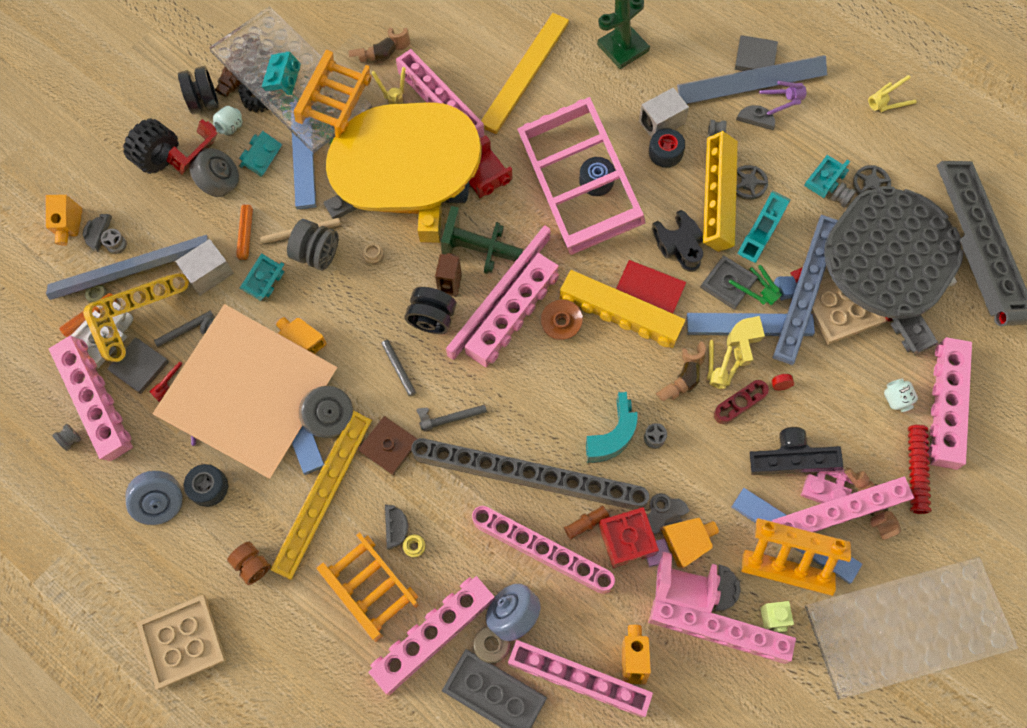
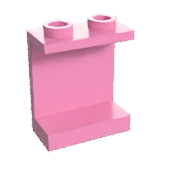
M663 552L657 568L655 600L711 613L714 604L718 605L721 592L717 590L720 583V575H717V565L712 564L708 577L671 569L672 554Z

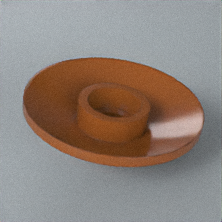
M555 300L549 303L541 314V325L544 332L557 340H566L575 336L581 329L583 322L581 310L575 303L569 300ZM564 319L566 323L564 325H560L558 323L559 320Z

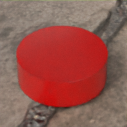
M780 374L771 380L773 389L777 391L789 389L795 384L793 376L790 374Z

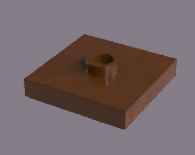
M384 416L358 448V451L393 476L412 452V444L417 438Z

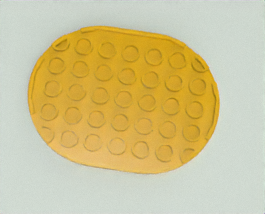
M443 103L390 104L368 109L348 121L349 124L346 132H342L340 138L334 137L326 160L327 176L332 188L343 201L353 205V207L367 211L424 210L441 205V202L451 197L454 198L465 188L464 186L471 177H474L481 159V141L471 119L455 107Z

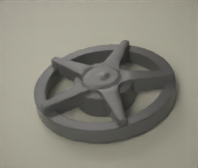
M744 165L737 168V175L742 180L740 184L736 185V195L744 199L761 197L768 187L766 174L757 166ZM743 170H753L751 174L741 172ZM755 172L759 173L763 180L757 179ZM756 185H764L763 190L755 194L754 189ZM738 189L748 190L751 192V195L744 194Z
M867 165L860 168L853 178V186L858 194L868 189H878L883 183L891 186V179L887 172L876 165ZM865 170H872L871 175L868 176L862 174L861 172ZM876 171L882 174L885 179H880L876 175ZM858 177L864 180V188L862 190L857 183Z

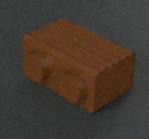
M451 253L440 254L435 273L437 289L456 297L458 296L462 277L460 258Z

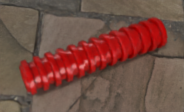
M916 424L907 428L908 432H910L908 434L910 439L908 440V445H910L908 451L911 452L908 454L910 458L909 465H911L909 467L911 472L909 474V478H911L909 484L912 485L910 490L914 499L910 500V505H912L910 511L915 514H928L932 511L931 507H929L931 505L929 500L931 494L928 493L931 491V488L928 486L930 485V480H928L930 478L928 473L930 467L927 466L930 464L928 460L929 453H927L929 451L927 446L929 444V440H927L929 435L926 433L928 432V427Z

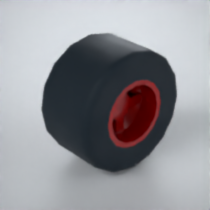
M669 128L655 132L649 144V157L651 161L660 167L670 168L677 165L681 161L685 150L683 135Z

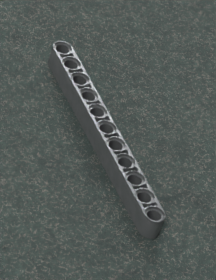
M419 438L413 442L411 448L414 458L423 464L625 509L645 508L649 500V493L642 486L434 440ZM419 448H428L425 454H417ZM441 452L449 453L446 459L438 458ZM464 456L471 459L467 464H461L459 460ZM484 461L492 463V466L488 469H483L480 465ZM504 466H511L514 470L506 474L503 473L502 468ZM531 470L535 473V476L531 479L525 478L523 475L525 471ZM553 475L557 481L555 483H548L545 481V477ZM575 480L579 486L570 488L567 486V482ZM590 485H597L600 491L592 493L588 487ZM617 489L621 492L622 496L614 498L610 491ZM639 494L643 497L644 501L637 503L633 500L632 496Z

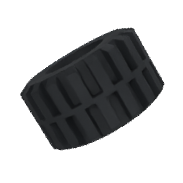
M148 118L147 120H142L139 124L137 123L129 131L123 144V153L130 162L143 172L155 174L169 165L167 162L168 153L174 146L176 148L179 146L178 136L158 120Z

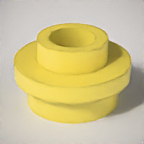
M410 535L403 542V550L409 557H419L425 551V541L419 535ZM412 543L418 544L416 550L410 549Z

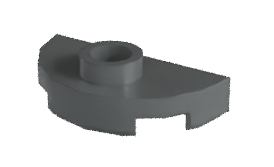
M747 106L739 112L736 118L737 121L774 130L775 128L773 114L767 115L769 110L762 106Z
M100 214V217L92 221L89 220L83 229L82 235L85 243L94 251L99 252L102 245L101 236L108 229L112 219L110 214Z
M385 504L387 550L397 548L404 542L408 535L409 524L402 510L394 505Z
M719 564L717 575H720V583L717 590L721 592L718 605H715V611H725L737 602L741 587L739 579H737L730 568Z

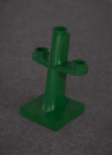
M615 0V13L603 14L598 19V25L602 30L608 31L614 28L613 31L598 39L597 45L619 69H622L650 50V46L631 27L630 21L644 9V0Z
M451 206L441 240L442 254H452L455 247H464L486 253L484 273L488 274L493 273L495 261H492V256L516 261L523 253V248L497 241L498 237H502L504 226L500 225L501 223L499 222L495 224L492 238L460 229L459 207Z

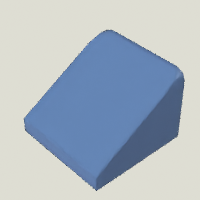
M776 277L774 284L783 294L780 300L793 298L797 286L794 277Z

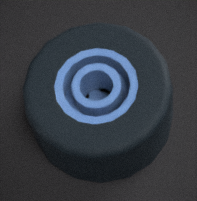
M603 157L587 159L580 167V186L614 172V165ZM614 181L591 190L587 194L591 196L605 195L612 189Z

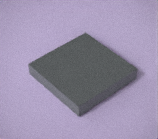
M741 35L734 70L747 71L775 65L778 41Z
M723 255L700 288L735 310L746 293L730 284L729 280H733L750 290L758 277Z
M135 337L125 348V357L121 361L113 362L107 369L142 394L169 361Z

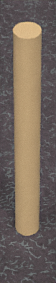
M339 218L317 223L319 227L325 226L328 229L341 226ZM293 229L261 236V243L267 244L290 237Z

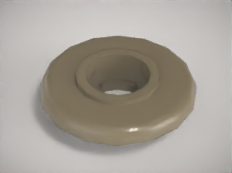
M486 626L476 634L473 640V649L480 660L486 663H497L507 656L510 649V641L500 639ZM487 639H496L499 647L494 651L487 650L485 647Z

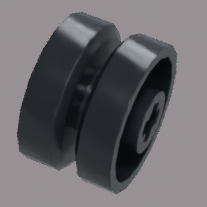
M206 66L195 68V79L188 70L178 72L181 92L192 115L202 113L203 103L208 110L219 108L217 94Z
M416 287L410 298L411 305L407 307L404 316L405 321L414 328L427 333H447L451 325L450 317L454 315L457 305L455 299L438 289Z

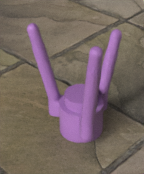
M778 81V85L788 86L789 88L760 90V94H786V98L792 101L768 111L767 115L779 112L793 105H800L801 100L805 99L807 93L803 83Z

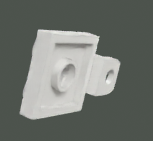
M113 302L114 309L119 310L121 306ZM97 311L92 313L95 318L100 316ZM128 312L112 317L122 342L127 338L123 332L133 322V316ZM85 320L71 336L85 341L88 346L89 356L95 361L97 368H99L105 360L101 357L96 343L93 344L94 339ZM102 327L100 331L101 336L106 338L109 335L107 327ZM114 346L109 349V355L116 350Z

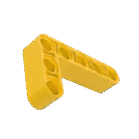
M180 273L168 275L86 305L83 311L84 317L101 357L106 361L118 362L126 354L125 347L112 317L185 291L189 285L188 278ZM174 278H177L180 282L178 288H175L173 285ZM155 285H158L161 290L158 296L153 291ZM135 292L141 295L139 303L134 301L133 295ZM115 299H118L121 302V308L119 310H116L113 307V301ZM95 306L101 311L98 318L92 315V309ZM104 326L109 330V335L106 338L102 337L100 333ZM112 346L117 349V355L114 358L109 355V349Z

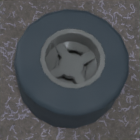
M210 464L197 465L191 469L185 476L183 484L184 492L188 498L199 506L204 507L214 506L221 502L226 496L229 487L224 473Z

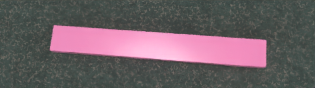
M545 225L447 346L446 351L449 358L454 360L534 257L548 243L551 233L550 228Z

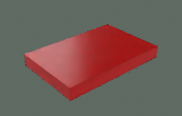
M629 260L616 289L673 314L686 282Z

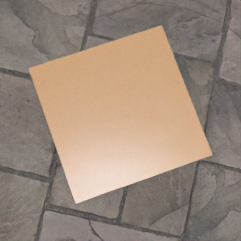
M224 304L152 414L270 479L302 427L299 418L301 400L310 390L319 386H327L337 367Z

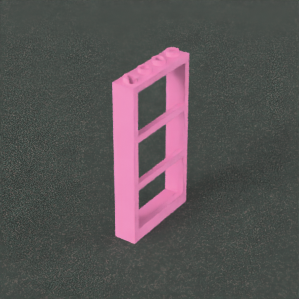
M590 97L584 100L581 99L568 107H562L557 112L544 115L540 119L526 123L518 128L522 142L570 255L645 224L644 214ZM590 112L599 135L537 161L528 139ZM604 142L616 171L553 198L541 169ZM620 178L633 208L572 235H568L556 205Z

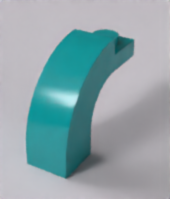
M772 190L752 229L745 237L737 253L738 255L754 263L757 262L791 199Z
M618 392L617 395L618 424L615 429L604 435L586 437L587 463L603 462L616 457L626 449L632 440L637 425L638 412H632L631 399H627V392Z

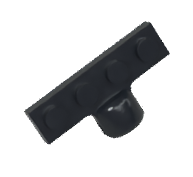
M801 427L783 429L779 436L781 447L778 450L749 452L751 475L839 471L844 468L841 446L809 447L806 431Z

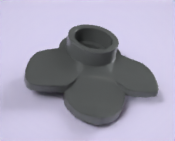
M663 493L654 495L650 500L651 512L648 515L652 532L657 534L661 531L660 527L682 522L680 516L690 511L686 503L681 499H670L669 496ZM657 502H663L665 507L663 509L658 508Z

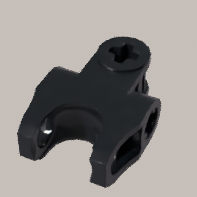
M683 210L676 212L675 219L679 226L677 230H668L661 222H654L652 224V232L663 256L668 259L675 255L681 267L688 272L699 269L703 258V250L699 244L703 242V234L696 222Z

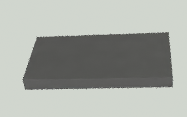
M465 649L442 689V692L501 728H531L547 699L546 696L491 663L480 660L476 654Z

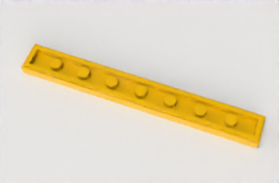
M555 13L551 14L482 118L481 122L484 124V129L494 134L498 133L568 26L569 19Z
M353 410L351 420L338 436L270 571L289 580L293 578L372 421L371 419Z

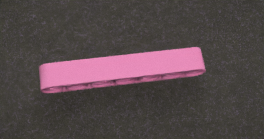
M479 506L473 511V523L482 532L598 593L606 594L613 588L615 578L609 570L486 506ZM480 514H487L489 516L485 523L477 521V517ZM500 524H506L509 527L505 533H499L496 528ZM524 534L528 536L529 540L525 544H520L516 540L517 536ZM539 545H546L549 551L541 555L536 551V548ZM564 555L568 557L569 563L562 566L557 563L556 558ZM579 566H586L589 569V574L587 576H580L577 568ZM602 576L607 577L610 585L608 587H601L597 579Z

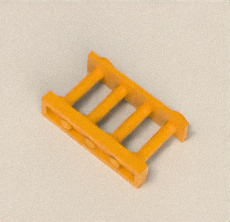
M325 50L294 109L295 122L303 124L306 118H314L334 126L335 137L340 138L342 132L347 130L348 120L365 86H369L371 82L370 66L365 65L362 73L336 64L333 52ZM334 71L358 81L355 87L351 88L328 79V75ZM326 86L350 95L345 104L320 94L321 88ZM318 101L342 112L339 118L336 119L312 110L313 103Z
M757 518L755 538H758L759 541L754 552L744 550L741 572L833 596L836 591V579L833 570L838 560L850 562L851 544L849 541ZM769 541L782 544L777 558L764 554ZM792 547L805 550L800 564L787 560ZM815 553L829 557L823 570L810 566Z
M359 532L356 536L362 543L334 566L331 564L328 567L323 562L316 569L372 640L377 642L383 637L380 633L381 626L409 602L417 608L419 606L416 602L418 596L411 587L406 589L375 552L373 547L376 544L368 535L363 537ZM368 549L376 560L351 581L341 584L337 579L340 576L339 573ZM382 567L390 577L362 601L359 599L356 602L351 596L354 593L353 590ZM396 584L404 595L376 619L372 618L370 620L365 614L368 611L367 608Z

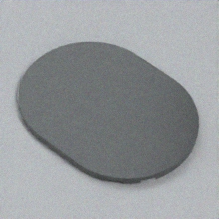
M881 186L878 189H868L859 194L831 229L824 247L825 262L829 274L837 287L858 306L887 318H912L930 310L940 300L958 272L963 259V251L961 250L959 240L961 237L957 228L953 227L948 220L949 216L930 199L908 189L900 190L895 189L893 186Z

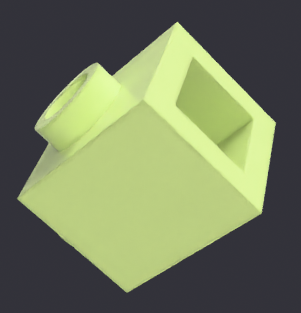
M789 601L767 603L760 607L764 629L783 633L788 632L787 628L794 625Z

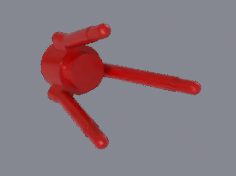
M178 362L164 379L149 391L158 402L162 400L170 388L167 382L182 366V362Z

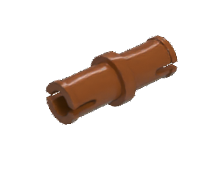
M602 505L587 515L582 514L580 519L565 526L564 531L568 538L572 540L586 530H593V526L599 524L600 520L609 518V514Z

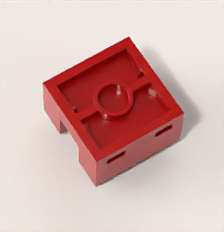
M644 507L600 520L599 529L613 569L627 565L632 560L639 558L642 560L657 555L659 552Z

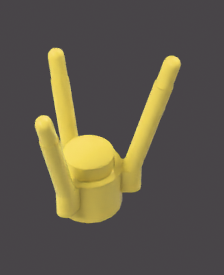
M402 67L400 88H391L389 91H386L375 71H372V75L383 92L384 98L388 99L389 105L403 104L405 67Z
M906 76L894 85L890 82L868 98V103L872 110H880L882 113L888 109L915 104L917 100L887 105L890 101L888 93L905 83L911 76Z
M713 340L709 341L707 380H710L709 384L711 386L725 389L726 386H730L731 379L738 369L740 362H735L728 375L726 368L732 351V346H729L722 367H717L713 371Z

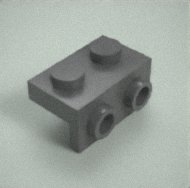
M922 315L905 319L892 318L894 322L891 323V326L897 335L902 334L905 339L902 341V344L908 353L912 351L914 356L939 344Z

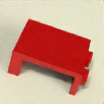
M203 119L199 121L196 132L205 140L188 157L182 154L175 146L169 151L167 162L181 175L189 169L191 161L199 152L209 148L214 143L218 133L215 126L209 121L205 122Z
M487 135L480 138V163L474 177H471L469 180V185L479 198L490 195L495 189L507 185L513 179L511 166L507 168L503 166L491 150V142Z

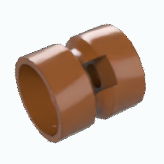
M250 541L238 546L227 558V562L235 571H241L239 576L247 585H252L259 581L271 568L270 563L264 556H258V549Z

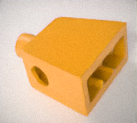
M46 195V228L55 234V244L68 245V237L79 235L82 207L67 195Z
M282 317L276 323V326L280 329V332L277 334L313 354H316L327 345L323 335L300 318H296L290 323L286 317Z
M700 518L660 527L678 568L686 567L712 549L713 545L710 537L719 533L714 521L703 525Z
M629 625L628 636H624L622 643V681L629 684L646 685L651 674L649 637L642 636L641 625Z

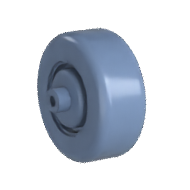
M147 471L136 476L129 483L125 492L126 508L129 515L135 521L145 525H159L171 520L177 515L182 506L183 497L179 482L171 474L163 471Z
M524 584L507 586L495 596V600L488 607L486 613L488 628L504 641H513L521 638L536 623L541 609L540 600Z

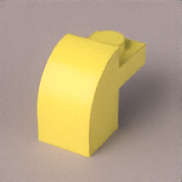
M760 316L739 321L728 335L727 348L729 346H736L734 348L735 359L740 362V366L749 365L753 361L749 344L760 342L765 337Z

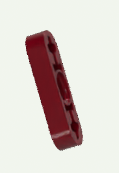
M762 380L751 382L720 403L714 411V419L720 424L730 423L764 400L769 392L768 385ZM755 387H756L757 389H759V388L762 389L761 394H760V393H756V394L753 395V397L751 398L750 394L753 393V391L755 390ZM743 397L747 401V406L739 407L735 399ZM731 406L733 410L728 413L727 417H721V410L724 412Z

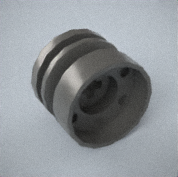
M306 219L299 220L288 240V258L303 264L307 262L308 266L324 271L331 264L337 251L339 242L338 232L325 226L319 227L317 223Z

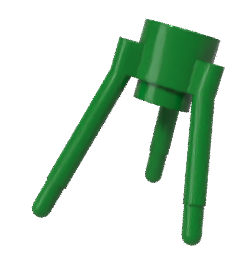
M759 265L758 268L767 282L753 267L750 268V271L758 277L759 282L765 287L760 292L763 295L762 297L739 283L729 280L730 284L757 299L762 305L768 303L771 306L783 295L762 265Z

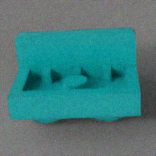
M290 51L271 55L262 83V88L265 91L282 89L287 95L293 94L301 63Z
M263 130L259 135L255 134L249 142L252 145L249 151L245 149L239 157L241 160L239 167L243 168L246 166L260 177L263 176L283 145Z
M826 155L804 186L822 198H825L829 192L833 194L839 185L837 181L839 179L843 180L850 171L847 168L850 161L847 159L842 164Z
M261 253L239 289L259 301H262L264 297L269 298L274 290V287L271 285L275 280L279 281L285 272L282 270L284 263L278 264Z

